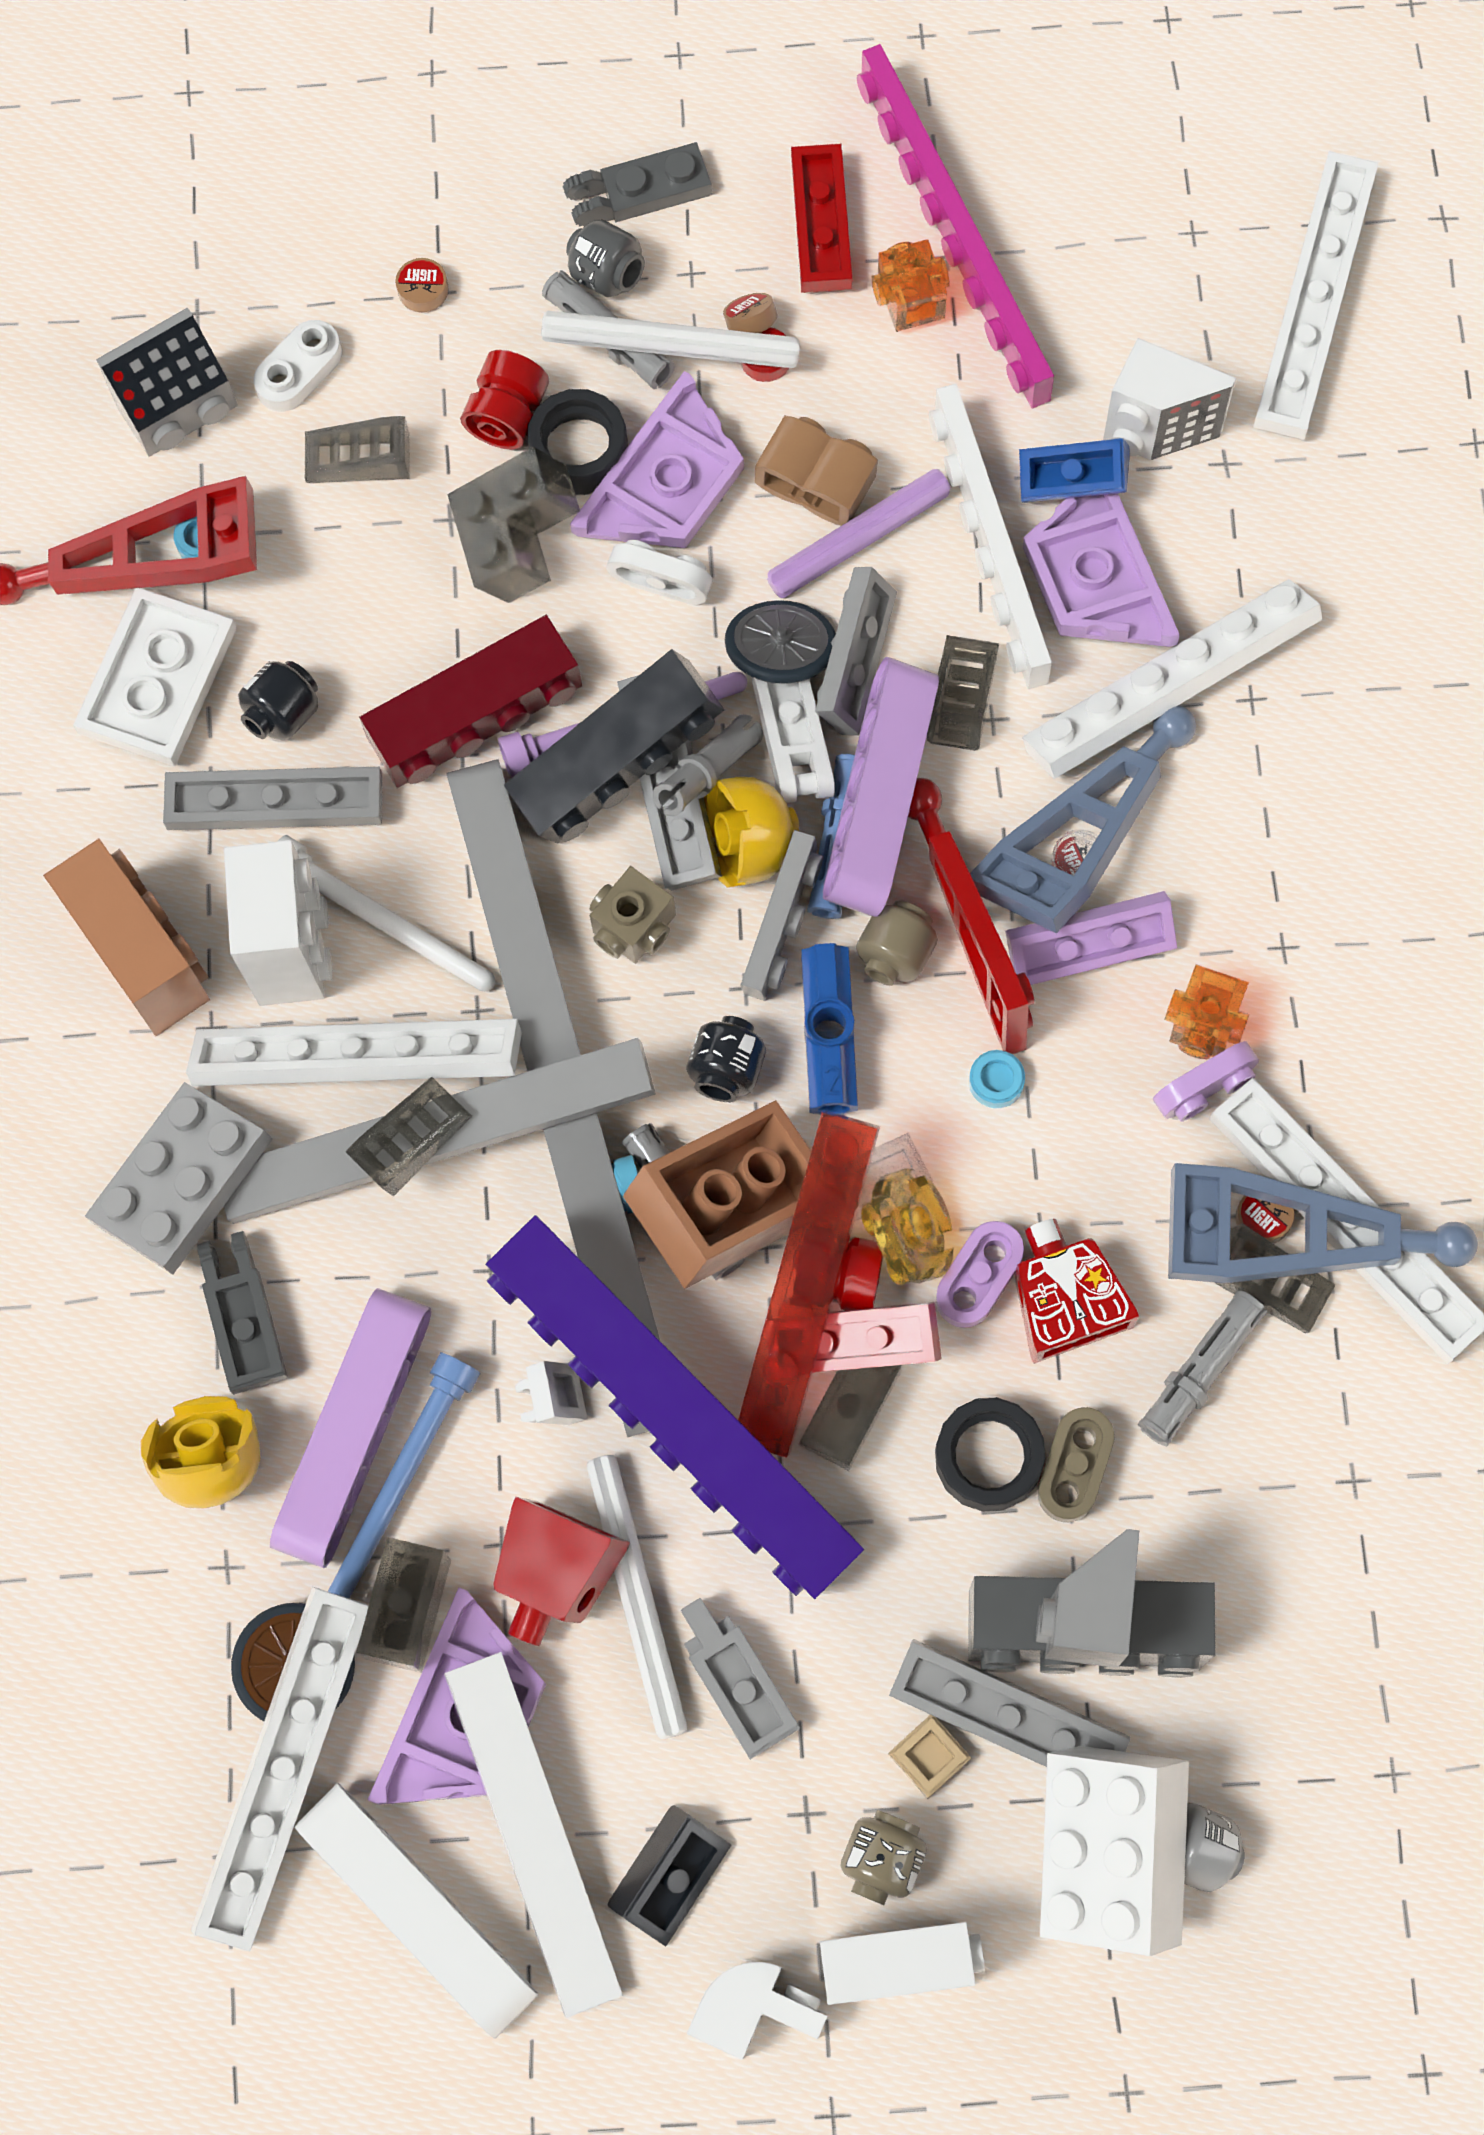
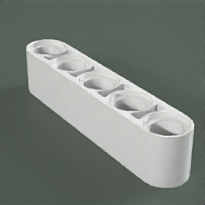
M339 1783L294 1826L318 1855L493 2039H496L538 1996L537 1991Z

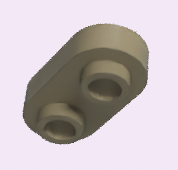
M1081 1407L1068 1412L1061 1419L1056 1430L1038 1486L1040 1506L1054 1520L1060 1522L1080 1520L1090 1512L1096 1501L1114 1444V1429L1110 1420L1096 1409ZM1080 1430L1088 1431L1094 1438V1445L1089 1449H1081L1074 1443L1073 1435ZM1062 1484L1071 1485L1077 1492V1499L1072 1503L1061 1502L1056 1496V1488Z

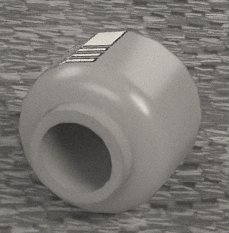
M1187 1803L1184 1884L1197 1890L1212 1892L1235 1878L1242 1869L1245 1852L1242 1847L1241 1833L1239 1827L1231 1818L1201 1805Z

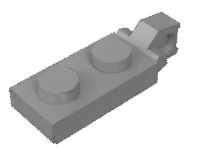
M701 1597L681 1609V1613L696 1636L684 1643L690 1654L689 1660L750 1760L799 1730L800 1727L740 1627H735L729 1616L716 1624Z

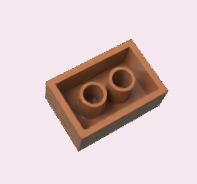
M98 838L43 875L155 1037L210 1000L201 985L209 977L198 962V958L182 935L177 933L158 901L150 891H147L137 872L120 849L110 854L100 838Z
M777 1100L644 1165L623 1197L683 1288L686 1289L814 1222L839 1191Z

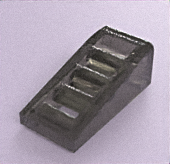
M381 417L305 431L304 478L306 483L410 479V433L406 417ZM370 444V456L361 458V445ZM381 444H390V453L381 454ZM341 445H350V460L340 462ZM320 446H330V464L320 465Z
M950 635L946 636L938 671V689L927 732V741L929 743L973 751L980 748L999 643ZM961 660L983 664V669L955 665L953 661ZM950 680H955V681H962V682H968V683H975V684H979V686H972V685H966V684H960V683H953V682H949V681H950ZM946 700L975 704V706L947 703Z
M430 1077L362 1134L345 1152L383 1190L394 1197L472 1115L433 1077ZM431 1099L448 1115L441 1123L424 1108ZM414 1116L430 1130L423 1138L408 1124ZM399 1132L413 1145L405 1153L392 1141ZM382 1149L395 1160L388 1168L376 1157Z
M1244 1224L1230 1228V1260H1236L1241 1250L1248 1253L1245 1259L1288 1255L1287 1252ZM1319 1273L1289 1276L1278 1297L1271 1293L1278 1278L1260 1279L1258 1284L1252 1280L1215 1283L1234 1295L1237 1291H1244L1252 1295L1263 1304L1267 1313L1305 1334L1311 1331L1335 1287L1334 1283ZM1302 1283L1310 1288L1298 1310L1290 1306V1303Z

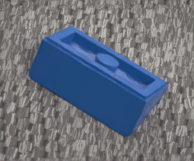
M1123 438L1019 449L1022 503L1127 492L1130 448Z

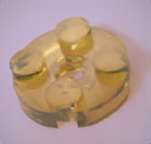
M909 1168L901 1169L879 1178L873 1188L871 1202L864 1204L861 1209L864 1228L871 1236L876 1238L879 1249L886 1260L888 1274L892 1281L898 1285L910 1282L919 1284L943 1276L951 1266L954 1247L944 1250L945 1240L943 1233L952 1231V1224L941 1194L933 1182L925 1175L914 1178L910 1174L914 1169Z

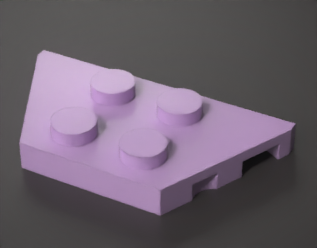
M685 371L682 373L622 453L618 463L610 469L571 521L570 526L573 534L586 538L623 542L639 540L651 545L686 548L744 470L742 455L733 441L725 436L720 420L711 407L708 408L696 389V383L689 373Z
M1118 493L1067 498L1055 508L1051 518L1041 521L1024 536L1023 550L1060 636L1167 647L1178 645V629Z
M458 1587L368 1800L373 1803L382 1805L487 1796L444 1675L446 1672L501 1652L527 1726L529 1727L546 1683L467 1590Z

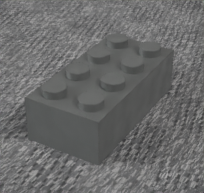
M974 1576L969 1589L968 1661H981V1670L986 1672H1015L1016 1666H1019L1020 1662L1040 1663L1041 1673H1075V1668L1080 1667L1082 1663L1045 1659L1046 1643L1036 1642L1039 1605L1042 1606L1043 1598L1051 1599L1059 1583L1065 1578ZM1135 1580L1129 1655L1117 1668L1099 1666V1674L1130 1676L1134 1675V1670L1140 1669V1666H1158V1676L1193 1677L1194 1671H1200V1668L1216 1656L1215 1583Z

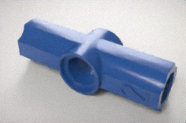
M835 943L815 944L812 947L801 949L809 1112L822 1116H843L847 1113L858 1111L854 1045L855 1020L852 1010L849 947L839 946ZM824 1021H835L843 1027L844 1031L837 1038L825 1039L815 1032L816 1026Z

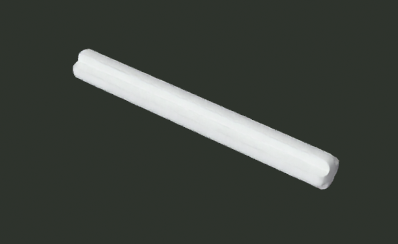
M549 310L544 312L542 318L541 336L545 342L785 368L796 367L799 360L800 343L796 337Z
M614 1455L597 1457L588 1461L586 1467L602 1528L604 1531L630 1542L614 1574L655 1731L660 1739L676 1737L687 1731V1723L620 1469Z

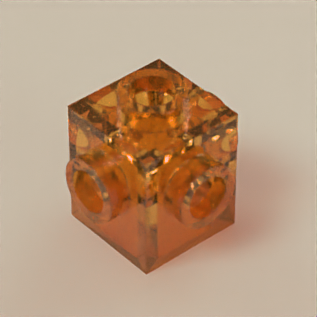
M925 239L915 243L900 242L891 246L886 251L879 252L878 274L871 276L872 288L878 306L887 305L895 331L899 332L945 319L946 288L950 286L949 274L943 257H934L929 240Z
M1195 964L1186 991L1175 989L1164 1020L1174 1023L1169 1042L1179 1045L1178 1047L1183 1053L1197 1059H1209L1226 1050L1228 1042L1232 1044L1240 1043L1250 1015L1240 1011L1249 982Z

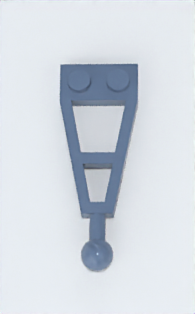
M1180 705L1169 709L1153 721L1154 733L1137 752L1127 747H1122L1000 840L970 873L980 896L1057 934L1091 896L1161 778L1158 760L1169 748L1182 747L1193 738L1196 731V721L1193 714L1187 708ZM1125 776L1133 778L1116 807L1097 799ZM1073 817L1102 829L1074 876L1027 854V852Z
M1175 1163L1171 1169L1168 1279L1232 1283L1395 1265L1401 1259V1251L1434 1254L1442 1264L1449 1267H1460L1469 1263L1477 1252L1478 1241L1474 1231L1461 1222L1445 1223L1436 1231L1401 1228V1214L1235 1168ZM1231 1192L1304 1211L1305 1253L1230 1260ZM1327 1218L1378 1231V1245L1327 1250Z

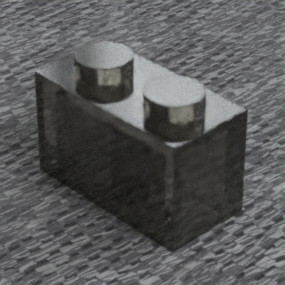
M387 1537L357 1647V1654L368 1661L422 1673L451 1564V1558L444 1550Z

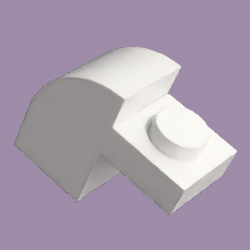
M749 1962L726 1970L709 1985L699 2003L687 2035L743 2060L762 2014L817 2040L828 2016L817 2011L821 1999L788 1984L784 1995L773 1991L782 1967L765 1962Z

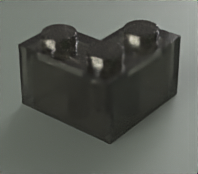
M531 447L447 494L474 588L510 603L551 581L537 534L580 512L566 464L535 447Z

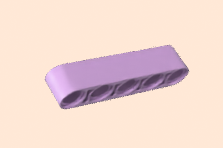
M885 657L877 669L866 706L824 882L823 899L873 917H877L882 912L887 902L938 689L939 677L935 673L890 657Z
M376 1288L370 1296L275 1522L270 1538V1548L321 1568H326L329 1565L342 1538L424 1339L431 1317L430 1307Z

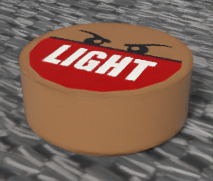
M428 258L412 259L402 265L397 272L395 279L399 299L406 308L415 312H429L437 309L446 300L449 289L446 273L443 267L436 261Z
M752 293L741 296L730 302L723 310L727 328L733 331L761 333L770 328L778 316L773 298L767 293Z
M1244 1195L1236 1209V1224L1240 1233L1250 1242L1258 1245H1271L1282 1240L1290 1230L1294 1221V1209Z

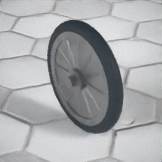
M774 600L754 604L738 613L729 623L724 640L729 658L745 674L765 682L795 683L812 678L827 668L832 650L831 642L836 632L829 620L817 610L797 602Z

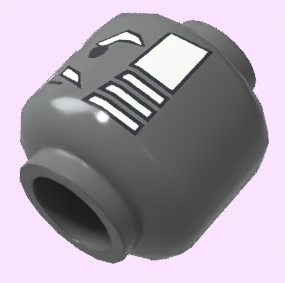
M594 220L583 228L577 229L567 243L566 253L568 255V269L571 277L604 297H614L622 292H629L635 287L642 276L645 260L642 256L639 240L632 234L606 220Z

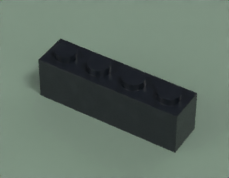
M671 649L504 784V787L538 836L557 844L561 841H570L586 830L589 825L587 820L602 808H611L623 801L631 791L629 787L644 774L651 775L663 769L672 760V752L687 740H697L707 734L715 725L714 719L725 709L690 660Z

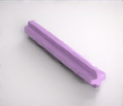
M932 469L769 570L767 580L770 587L779 598H785L948 497L951 488L948 480L939 469Z

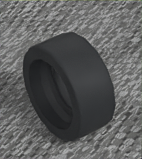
M568 389L547 398L536 408L528 424V446L537 475L552 489L568 495H588L593 493L610 469L618 463L622 453L628 447L626 424L619 408L605 395L589 389ZM572 420H590L602 425L606 429L609 436V445L606 452L597 460L583 465H568L555 460L551 456L548 449L550 433L559 425Z
M998 1397L974 1399L956 1408L943 1423L935 1447L936 1472L945 1490L962 1505L982 1512L1002 1511L1022 1502L1037 1485L1046 1459L1044 1437L1035 1419L1018 1404ZM995 1421L1008 1426L1017 1434L1023 1446L1024 1461L1020 1472L1011 1482L998 1488H984L971 1483L963 1476L956 1461V1447L959 1438L969 1427L979 1422Z

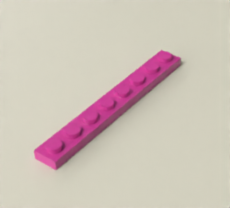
M881 44L863 50L862 73L857 75L860 94L866 104H874L879 114L877 117L879 129L885 142L888 145L895 144L900 154L898 158L899 166L908 185L915 183L921 195L920 206L925 220L930 226L937 225L943 237L941 238V246L948 264L952 268L958 266L963 275L965 296L973 309L980 308L986 320L984 328L991 347L994 351L1001 350L1008 362L1006 371L1011 386L1017 394L1024 393L1032 409L1050 402L1054 374Z

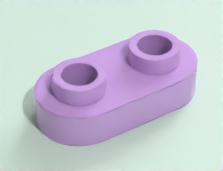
M1247 1041L1237 1043L1166 1085L1153 1097V1101L1165 1119L1177 1116L1180 1122H1184L1203 1111L1209 1105L1206 1098L1223 1088L1227 1094L1234 1093L1252 1077L1255 1078L1256 1075L1252 1069L1259 1063V1059Z
M990 1221L978 1226L941 1279L936 1294V1305L940 1315L951 1325L968 1328L984 1321L1013 1278L1017 1264L1022 1261L1024 1245L1020 1234L1011 1225L1000 1221ZM988 1246H999L1004 1251L1005 1257L999 1262L989 1261L984 1255V1250ZM962 1291L969 1292L974 1297L975 1303L972 1307L963 1309L955 1304L954 1296Z

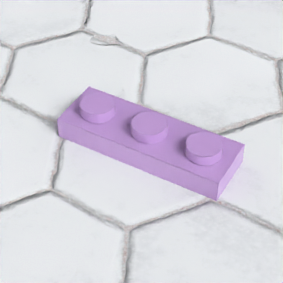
M1165 891L1075 913L1057 934L1036 923L1005 930L1009 956L1016 974L1024 972L1030 985L1177 948L1171 900Z

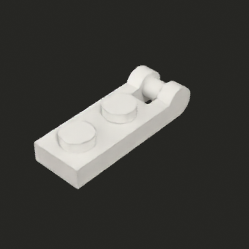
M752 677V685L775 778V789L783 796L786 803L796 802L797 796L815 794L816 799L834 797L833 773L819 716L815 712L816 704L810 680L807 679L795 683H771ZM810 764L811 773L794 775L792 766Z

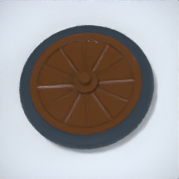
M304 1603L280 1604L261 1612L246 1625L236 1641L231 1659L233 1685L243 1705L262 1721H265L306 1605ZM355 1655L335 1710L343 1702L351 1687L355 1672Z

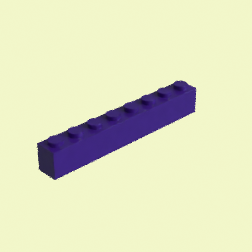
M534 1215L485 1264L493 1272L486 1280L487 1283L509 1305L519 1298L534 1314L527 1321L530 1327L549 1346L552 1347L560 1340L575 1355L568 1363L575 1373L591 1388L600 1381L616 1397L609 1404V1407L632 1430L641 1422L656 1438L649 1446L651 1450L673 1472L682 1464L696 1478L697 1482L690 1488L713 1513L723 1506L738 1521L731 1531L752 1553L756 1555L764 1548L779 1563L772 1572L796 1597L805 1589L815 1600L865 1550L537 1215Z

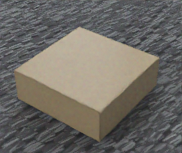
M929 1715L888 1753L891 1759L927 1799L971 1760L969 1754L933 1715Z

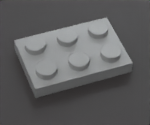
M184 1082L88 1210L85 1217L95 1226L174 1275L273 1139L262 1128Z

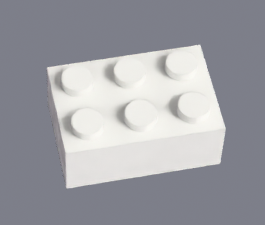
M292 840L224 847L230 955L259 1006L325 999L323 981L332 980V963L329 948H323L320 929L328 928V910L325 896H320L317 878H311L308 859L299 858Z
M1077 1746L1047 1753L1040 1937L1144 1956H1153L1182 1945L1189 1761L1086 1746Z

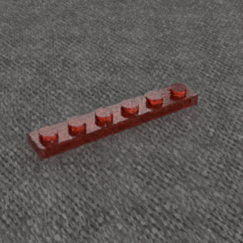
M827 1110L821 1114L738 1418L739 1422L770 1453L785 1458L790 1455L881 1127Z

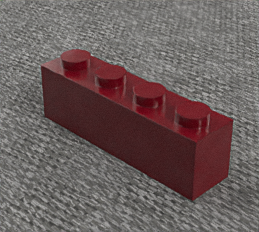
M546 614L359 716L366 738L396 788L406 783L416 784L429 778L435 772L437 766L451 758H464L473 754L482 746L484 740L500 731L511 732L520 728L529 720L531 714L548 705L556 707L567 702L575 695L576 690L582 687L579 665Z

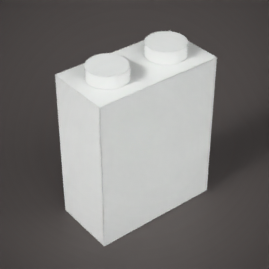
M967 1922L820 1941L828 2005L976 1986L974 1973L985 1972L980 1934L968 1935Z

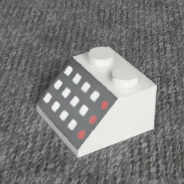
M1137 338L1112 389L1103 440L1123 438L1129 445L1130 456L1139 455L1153 460L1219 438L1224 428L1236 377Z

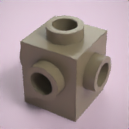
M631 865L614 886L606 884L599 890L589 908L592 911L589 916L592 930L595 934L593 937L594 942L613 958L619 959L621 955H624L635 964L645 952L652 955L661 947L670 932L668 924L676 916L674 897Z

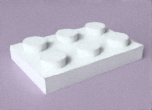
M135 588L74 721L73 727L77 734L175 767L236 632L237 627L234 620L142 588Z

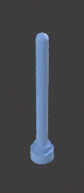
M440 1352L430 1371L434 1378L429 1386L434 1388L328 1592L350 1599L454 1399L460 1401L464 1392L471 1393L481 1374L475 1368Z

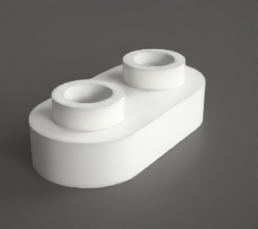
M322 320L302 322L257 367L253 381L258 398L265 407L277 412L295 409L336 368L342 357V347L335 328ZM311 340H322L317 346H306V343ZM282 374L287 376V378L280 383H274L271 381L277 375Z
M628 540L627 543L616 544L606 565L607 572L613 578L628 586L692 605L703 604L706 601L713 582L711 575L706 571V566L698 559L686 555H680L677 558L656 552L652 546L639 540Z

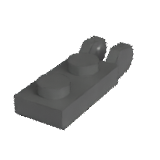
M697 142L602 168L600 172L591 169L583 171L580 174L570 176L563 182L564 185L562 186L567 199L570 198V200L575 201L606 193L607 198L598 196L575 205L571 214L574 223L579 225V227L600 219L606 221L615 220L616 223L705 198L712 194V184Z
M244 1231L231 1234L230 1243L240 1273L221 1278L218 1255L210 1241L197 1244V1251L205 1279L202 1288L228 1388L233 1395L288 1379L261 1275L257 1268H255Z

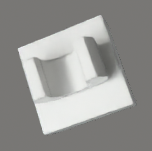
M542 1361L526 1367L528 1379L519 1381L515 1385L516 1393H531L533 1410L520 1414L521 1421L571 1425L587 1419L579 1376L568 1363Z

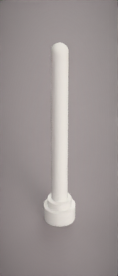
M284 835L278 840H292L299 858L308 859L311 878H317L319 893L476 989L485 992L494 987L495 976L492 972L313 864L312 856L306 853L305 845L288 835Z

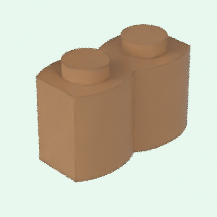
M784 415L755 465V484L782 500L802 505L816 516L842 526L853 519L875 480L878 459L872 455L871 450L866 445L857 440L847 439L844 441L830 437L826 434L825 429L811 418L800 417L798 419Z

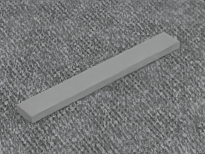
M639 1038L631 1039L262 1153L224 1205L226 1218L233 1224L656 1095L643 1044Z

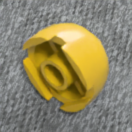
M734 777L717 780L716 786L712 788L713 790L704 797L712 836L715 837L720 857H717L722 877L718 878L719 881L729 888L770 879L782 867L794 830L799 831L796 811L794 808L788 807L783 796L766 781L755 777Z
M204 1396L184 1401L173 1407L175 1416L160 1426L157 1418L148 1426L141 1439V1457L146 1471L161 1494L180 1506L204 1509L222 1505L245 1490L251 1484L260 1462L258 1431L250 1411L247 1408L246 1411L238 1409L234 1399L223 1396Z

